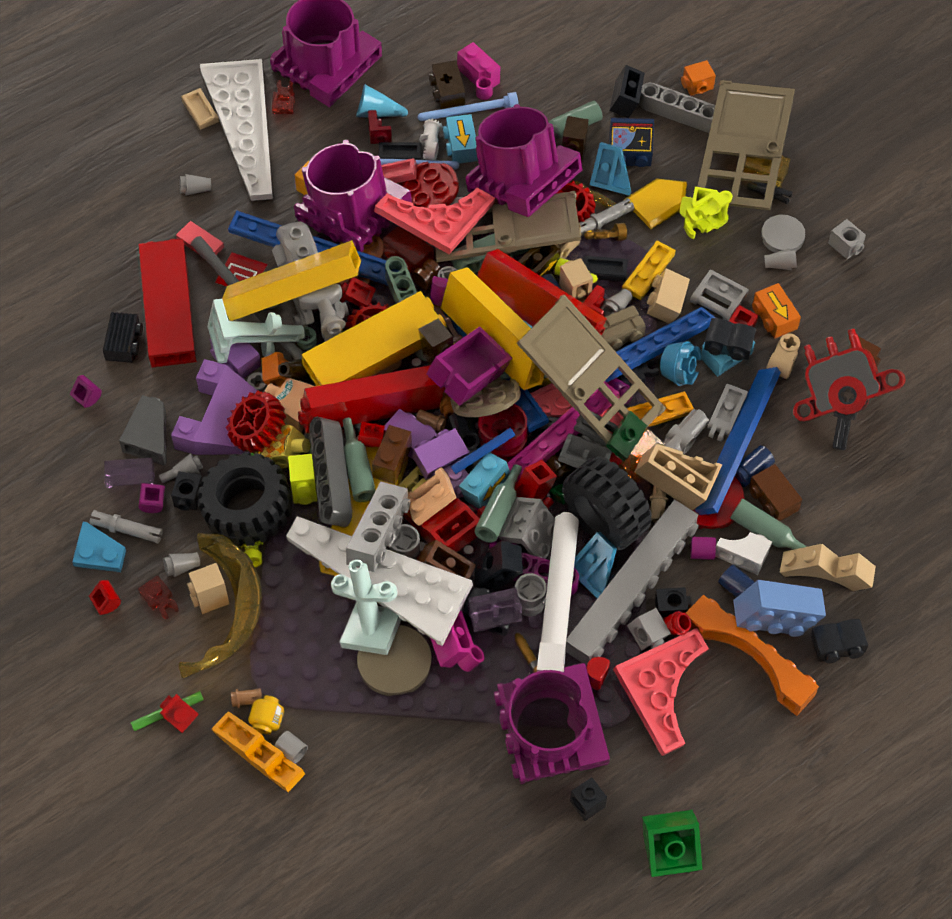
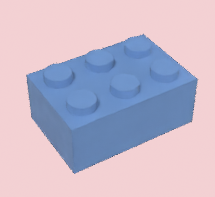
M757 580L733 600L737 627L747 628L749 631L763 630L768 631L770 634L785 633L792 637H798L826 616L822 589Z

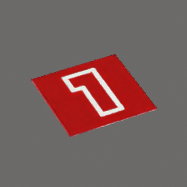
M231 252L225 263L239 281L263 273L268 265ZM219 275L215 283L227 287L228 284Z

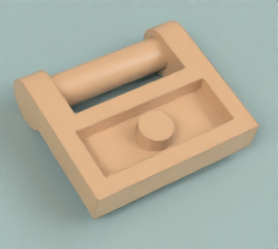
M442 467L436 470L434 476L414 491L408 492V499L411 500L409 509L413 521L420 526L456 499L450 478Z

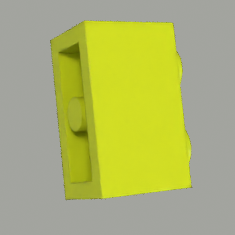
M312 454L288 456L294 504L306 505L317 501Z

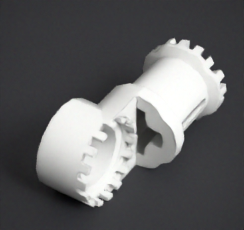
M428 119L423 125L425 128L424 133L421 134L419 139L420 143L426 146L424 147L426 151H423L425 153L423 154V159L436 160L438 155L439 140L437 137L439 132L442 131L443 126L439 121L436 122V119L435 121Z

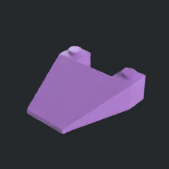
M204 359L196 380L199 392L212 395L202 422L179 416L171 435L174 449L195 455L250 453L244 452L233 445L227 436L228 430L225 427L229 424L227 418L232 415L230 410L236 408L235 403H240L242 396L248 397L249 392L256 393L257 390L227 365Z

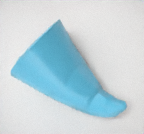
M364 84L356 117H368V110H376L377 117H405L408 115V110Z

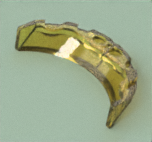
M198 533L197 541L199 549L212 557L222 567L231 582L235 597L234 620L230 632L222 645L209 648L205 657L199 662H179V671L182 678L215 666L233 655L249 638L260 615L262 589L253 562L229 538L220 534Z

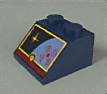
M611 118L608 144L622 147L626 166H651L654 119Z

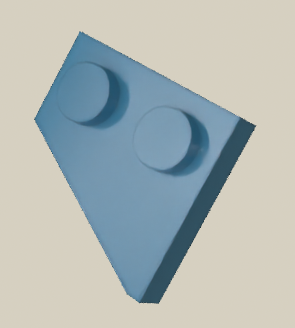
M602 142L599 144L590 181L591 186L631 195L622 147Z
M83 522L72 563L75 567L121 572L126 549L87 522Z
M596 532L575 557L574 568L579 573V581L597 599L607 587L617 548L601 532Z

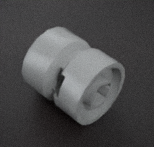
M401 524L399 530L395 529L394 539L389 550L417 560L420 555V538L417 529L408 524Z
M528 573L520 576L516 581L514 601L518 604L517 611L522 615L535 616L544 609L547 588L542 577L537 574Z

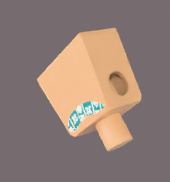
M291 378L286 379L281 387L270 383L266 387L265 392L279 399L285 408L284 413L287 417L283 421L302 432L304 425H300L298 420V411H301L300 399L303 398L305 388L315 386Z

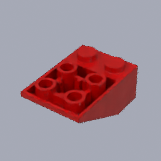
M458 498L454 499L420 526L413 521L410 509L407 513H403L405 519L417 529L418 533L427 543L438 540L453 551L458 552L477 538L475 528L480 518L467 504Z

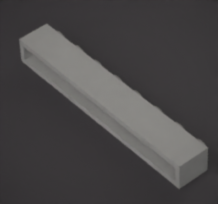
M674 499L567 637L565 652L580 662L585 663L586 666L592 658L601 657L604 652V645L607 642L611 643L618 633L617 628L620 624L625 625L632 615L630 611L633 607L641 605L645 598L644 593L648 588L653 589L659 579V573L661 571L665 572L672 563V556L675 553L679 554L685 546V539L695 534L699 527L696 524L698 519L697 513Z

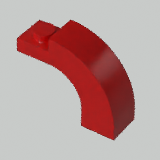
M543 459L524 468L519 481L515 485L516 498L523 497L543 500L548 494L557 475ZM486 506L478 509L476 515L481 518Z

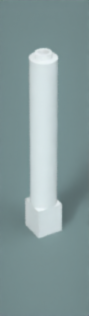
M563 512L555 517L537 672L543 670L564 672L565 647L579 524L578 518L569 512Z

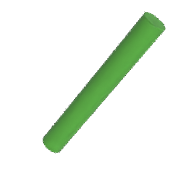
M199 691L182 700L189 706H192L204 699ZM163 709L130 722L133 730L137 731L163 719L160 715Z

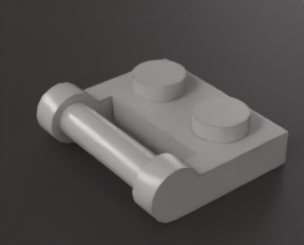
M710 269L692 294L690 302L695 305L699 304L722 316L724 320L729 321L737 307L747 297L749 289ZM706 293L711 297L729 305L728 309H726L716 304L715 302L703 297L702 295Z

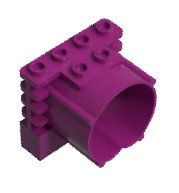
M298 0L291 6L286 16V26L283 27L282 31L283 46L271 55L270 63L271 69L274 72L280 71L281 76L284 78L289 77L290 81L294 84L299 83L300 88L303 90L309 89L310 96L330 108L382 56V45L379 40L364 31L359 33V22L357 19H354L352 9L344 0ZM323 42L329 43V44H321V45L316 44V43H323Z
M515 104L513 107L492 113L480 124L478 129L479 136L475 137L479 165L467 174L466 185L468 192L471 193L476 188H479L495 197L498 204L504 205L507 202L508 210L530 217L582 171L580 152L561 145L556 148L553 124L548 123L547 117L539 110L520 107L519 104Z
M344 140L343 143L331 145L320 150L310 159L307 167L302 168L308 195L302 197L303 202L301 204L296 203L294 205V210L298 221L309 225L319 233L321 232L329 236L333 241L346 243L352 240L356 250L362 252L364 244H371L373 241L372 237L374 235L378 237L381 234V228H387L390 225L388 219L374 212L375 205L387 193L408 202H412L410 190L384 177L379 156H374L369 152H359L355 145L350 144L348 140Z
M585 663L565 667L564 672L543 670L532 673L523 680L516 678L510 683L497 684V691L493 692L496 706H501L502 708L499 710V719L502 730H507L508 734H505L508 755L513 754L515 763L511 764L514 779L519 778L520 784L532 780L537 781L549 776L554 777L562 773H570L575 770L583 771L609 765L610 757ZM549 698L564 703L569 710L567 724L574 731L575 740L563 747L551 749L541 748L529 743L518 733V720L522 711L530 703L539 699Z

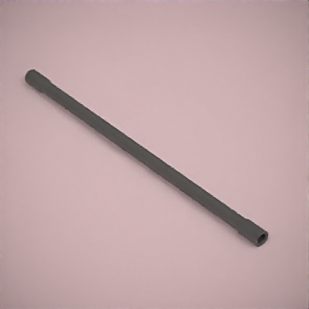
M201 236L193 239L191 246L228 285L239 282ZM265 309L253 313L261 323H265L268 312ZM279 342L294 360L302 359L303 351L295 342ZM361 423L353 425L358 433L360 432Z

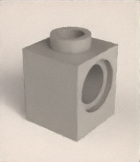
M846 219L831 231L828 244L848 259L854 254L858 255L863 250L866 235Z
M656 608L637 617L627 625L641 651L649 647L653 649L664 644L663 639L671 634Z

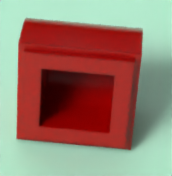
M739 305L729 321L755 327L759 315Z
M108 580L99 581L89 595L99 615L108 614L117 609L121 604L119 596Z
M594 657L588 662L587 673L591 688L597 691L601 689L609 673L610 660L603 657Z

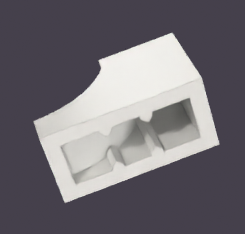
M751 532L747 537L740 540L720 538L716 545L715 557L758 575L769 553L772 541L761 534Z

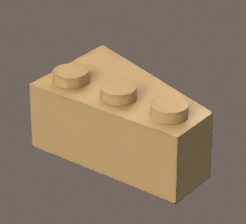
M656 443L643 453L634 472L687 508L694 510L707 500L722 464L705 462L701 457L696 456L693 458L683 455L682 451Z

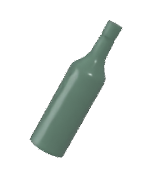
M591 101L551 119L549 123L553 124L555 139L563 138L567 116L589 119L588 126L602 120L603 116L598 103Z
M345 418L342 420L346 436L344 453L353 499L356 502H367L372 499L376 488L366 447L356 438L351 418Z
M514 464L506 481L494 488L475 528L476 536L485 542L491 543L497 540L517 495L515 484L522 470L520 465Z
M743 498L730 519L754 534L765 536L768 540L772 541L771 544L775 547H787L793 550L806 547L796 540L788 526Z

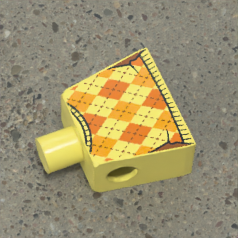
M291 425L281 427L280 430L283 434L277 435V442L272 441L270 448L264 447L263 452H256L263 455L264 458L269 457L274 460L275 464L279 465L281 469L289 467L288 456L300 455L310 450V441Z

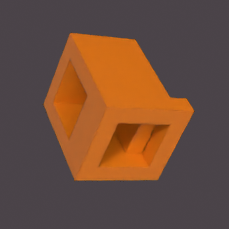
M274 352L262 358V378L266 385L272 383L281 387L285 380L288 379L281 376L278 372V367L281 363L289 362L284 359L283 353Z

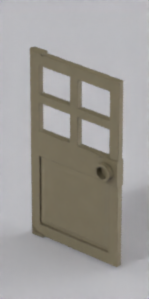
M721 80L697 187L706 188L708 177L733 179L731 192L733 197L729 206L771 210L795 89L740 84ZM713 153L739 156L736 172L710 169ZM746 157L772 160L769 176L743 173ZM741 180L768 183L764 200L738 197Z
M575 191L555 194L530 217L508 210L507 202L504 205L494 203L486 212H492L494 225L472 228L466 235V250L453 251L447 254L436 247L437 262L482 256L496 249L501 250L505 254H510L521 249L580 241L581 235L575 203L576 193ZM494 232L496 245L474 248L473 235Z
M565 294L560 296L555 305L517 342L518 346L606 444L612 435L604 426L617 412L624 418L625 414L629 412L624 404L637 390L652 406L641 419L646 425L649 426L666 409ZM617 368L632 384L619 399L604 384V381ZM597 389L613 405L600 420L584 405Z

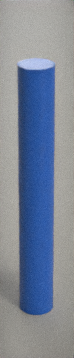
M511 428L507 429L452 465L451 469L456 475L514 437L515 433Z

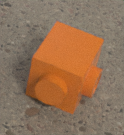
M706 60L684 67L681 83L684 89L687 88L690 96L702 94L714 89L716 75Z

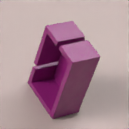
M479 326L436 356L426 374L440 388L445 387L446 390L444 392L460 406L485 388L488 383H492L503 375L512 357Z

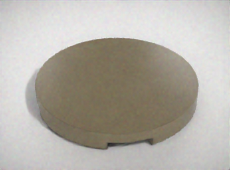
M498 377L460 406L452 398L450 401L452 409L457 415L482 417L509 408L518 401L521 391L516 380H501V377Z
M399 625L388 655L358 651L357 664L359 673L365 684L379 694L392 696L407 692L411 693L425 682L430 673V647L424 637L416 630Z

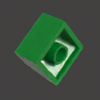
M693 810L642 817L644 843L651 877L702 870L699 822Z

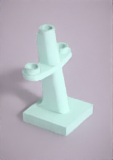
M213 300L207 327L218 363H227L230 347L235 343L261 342L262 354L266 357L275 352L273 342H299V339L304 338L303 325H284L280 315L272 312L268 313L265 323L228 321L223 300Z
M353 560L348 566L351 579L343 574H339L331 582L334 594L356 600L340 640L341 647L388 655L402 619L387 607L378 606L377 602H390L394 600L397 596L396 585L389 581L372 584L367 564L361 560Z

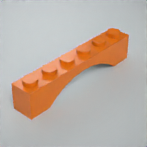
M702 595L686 612L691 619L690 631L697 628L703 639L728 643L741 649L756 660L769 676L775 689L777 701L796 716L815 697L819 686L811 676L800 672L791 660L780 656L772 645L761 641L754 631L737 627L736 617L722 610L715 600L708 599L705 595Z

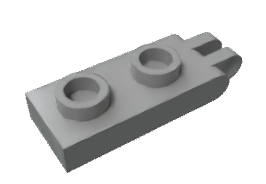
M726 384L707 428L711 430L708 437L713 438L717 431L719 432L717 440L722 442L724 435L729 436L748 391Z

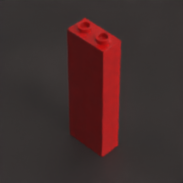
M170 239L139 244L148 356L151 368L197 362L183 239Z
M496 249L486 254L477 277L526 323L533 327L555 305L559 297L565 294L602 336L605 331L604 324L607 318L501 250Z
M429 365L305 388L303 398L300 399L301 411H298V420L300 425H304L307 434L310 433L311 421L317 416L338 421L341 427H343L342 420L345 418H351L354 425L391 418L399 409L411 414L419 412L420 409L424 411L438 409L445 387L440 388L426 374L431 366Z

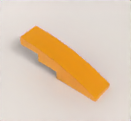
M228 711L212 727V731L286 792H289L305 775L303 769L287 759L281 750L266 741L261 733Z

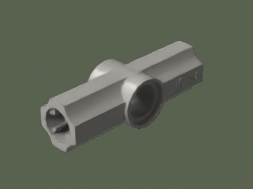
M693 409L679 425L675 424L669 430L665 441L661 445L682 451L683 454L687 453L694 444L696 437L708 425L709 419L700 409Z

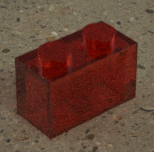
M400 226L383 238L384 254L388 258L394 256L402 258L411 274L415 269L421 268L423 262L428 258L434 260L433 248L421 238Z

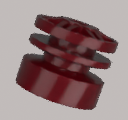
M515 404L501 412L478 418L480 447L509 428L515 433L514 437L490 452L507 463L527 446V417L525 412Z

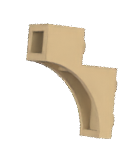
M823 544L783 552L780 573L784 577L811 576L839 583L851 591H857L873 587L876 566L859 553L838 557Z

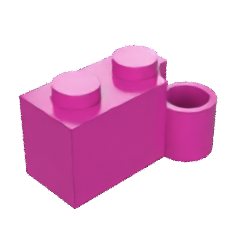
M472 42L457 52V65L459 71L476 86V96L480 100H488L492 97L493 87L500 83V66Z
M462 611L459 612L443 646L438 645L435 640L430 638L440 667L451 668L458 663L462 670L470 672L484 661V653L478 646L473 644Z

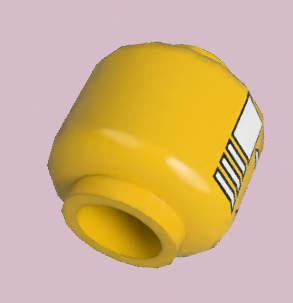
M266 695L264 699H257L253 702L248 720L252 728L261 734L270 735L280 728L284 708L278 703L279 700L277 698Z

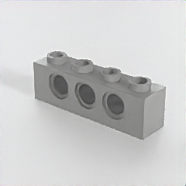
M380 481L346 547V565H349L353 560H361L367 564L368 571L375 572L378 564L383 563L386 554L385 549L387 546L390 547L392 545L395 529L399 530L402 523V515L407 513L410 508L411 500L408 499V488Z

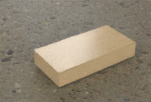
M200 88L181 96L182 102L200 130L219 122L217 114Z

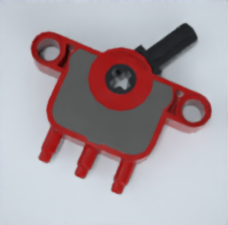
M854 328L848 330L852 346L850 349L839 352L833 337L826 338L830 354L828 357L817 360L811 345L804 346L805 356L809 364L806 368L805 377L812 397L797 402L793 408L795 418L800 421H810L834 412L833 416L838 417L832 447L838 450L846 449L851 420H856L857 413L864 410L870 398H876L899 390L905 384V375L900 370L888 369L880 373L878 372L871 352L862 348ZM892 373H896L899 376V383L896 386H891L888 383V376ZM849 389H851L854 398H850L848 402L847 397H844V393L849 392ZM804 404H807L811 410L807 417H803L800 413V408Z

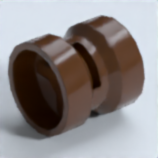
M428 258L423 262L422 267L415 269L411 275L414 282L420 288L426 290L432 285L433 276L438 277L441 267L434 260Z

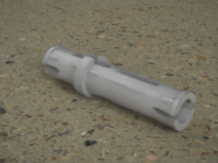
M627 198L598 214H591L590 218L580 222L581 237L585 231L601 229L603 225L634 210L633 203Z
M94 510L91 516L98 517L100 520L90 518V525L107 528L112 533L118 531L157 544L161 538L153 536L152 533L163 534V529L123 519L117 514L112 516Z

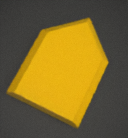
M657 178L625 199H630V202L634 205L633 212L650 229H653L680 211L682 197H686L687 182Z

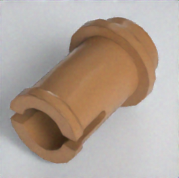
M420 409L416 416L417 421L431 426L436 433L445 429L447 420L444 419L443 415L436 416Z
M261 688L245 691L235 689V692H231L232 707L237 706V709L243 705H252L255 700L262 699Z

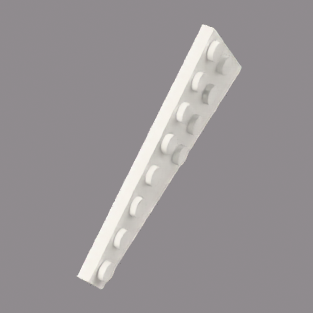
M262 59L200 64L201 74L251 201L273 199Z
M297 516L286 535L287 540L306 554H310L321 561L325 567L331 568L336 573L343 574L351 579L349 565H346V547L352 536ZM385 549L386 554L383 563L378 564L375 572H368L372 584H379L384 581L394 583L397 588V596L390 602L377 603L384 608L387 607L399 615L400 619L416 627L420 633L426 634L435 640L438 645L443 646L473 586L472 580Z

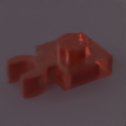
M278 80V92H273L272 114H294L295 92H293V82L289 81L287 87H282L281 80Z
M158 575L138 588L140 595L152 610L159 606L160 614L164 619H168V614L165 611L167 608L172 607L176 612L179 611L177 603L170 599L173 596L172 592Z

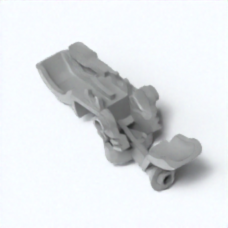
M301 221L289 223L277 229L276 236L281 244L274 246L272 252L278 267L318 253L313 236L305 223ZM335 283L294 298L293 301L297 310V315L293 316L294 324L303 325V328L308 327V325L315 322L312 310L319 309L324 342L339 335L346 322L338 317L336 312L342 311L344 318L349 315L346 302H340L342 297L341 286Z

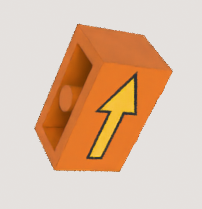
M779 283L755 292L752 303L753 311L761 317L764 328L772 334L774 339L798 329L801 316Z

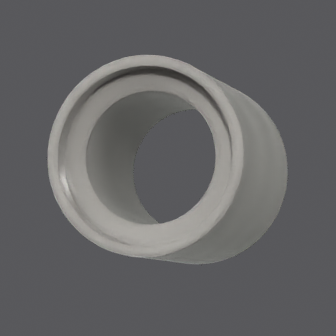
M289 731L284 732L274 745L283 752L287 759L295 764L302 759L308 749L305 743Z

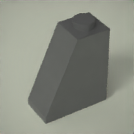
M142 395L119 439L122 452L160 465H166L167 432L164 402L156 397Z

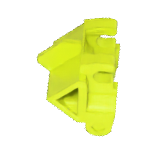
M695 187L693 198L682 197L679 213L685 218L683 228L691 239H694L696 232L693 230L694 228H698L701 233H708L713 229H719L728 222L727 211L729 203L732 201V193L729 191L719 193L717 190Z

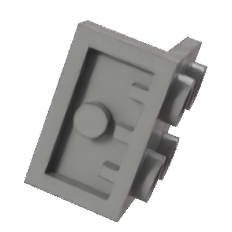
M517 497L498 537L501 541L522 544L530 555L546 559L552 546L555 518L541 499Z

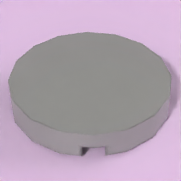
M776 215L765 221L761 237L764 245L772 252L776 253L789 248L790 250L797 251L804 243L805 229L802 223L792 216Z

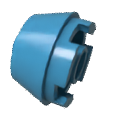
M690 341L667 345L661 357V374L678 386L692 385L699 373L695 371L697 360H701L700 348L694 346Z

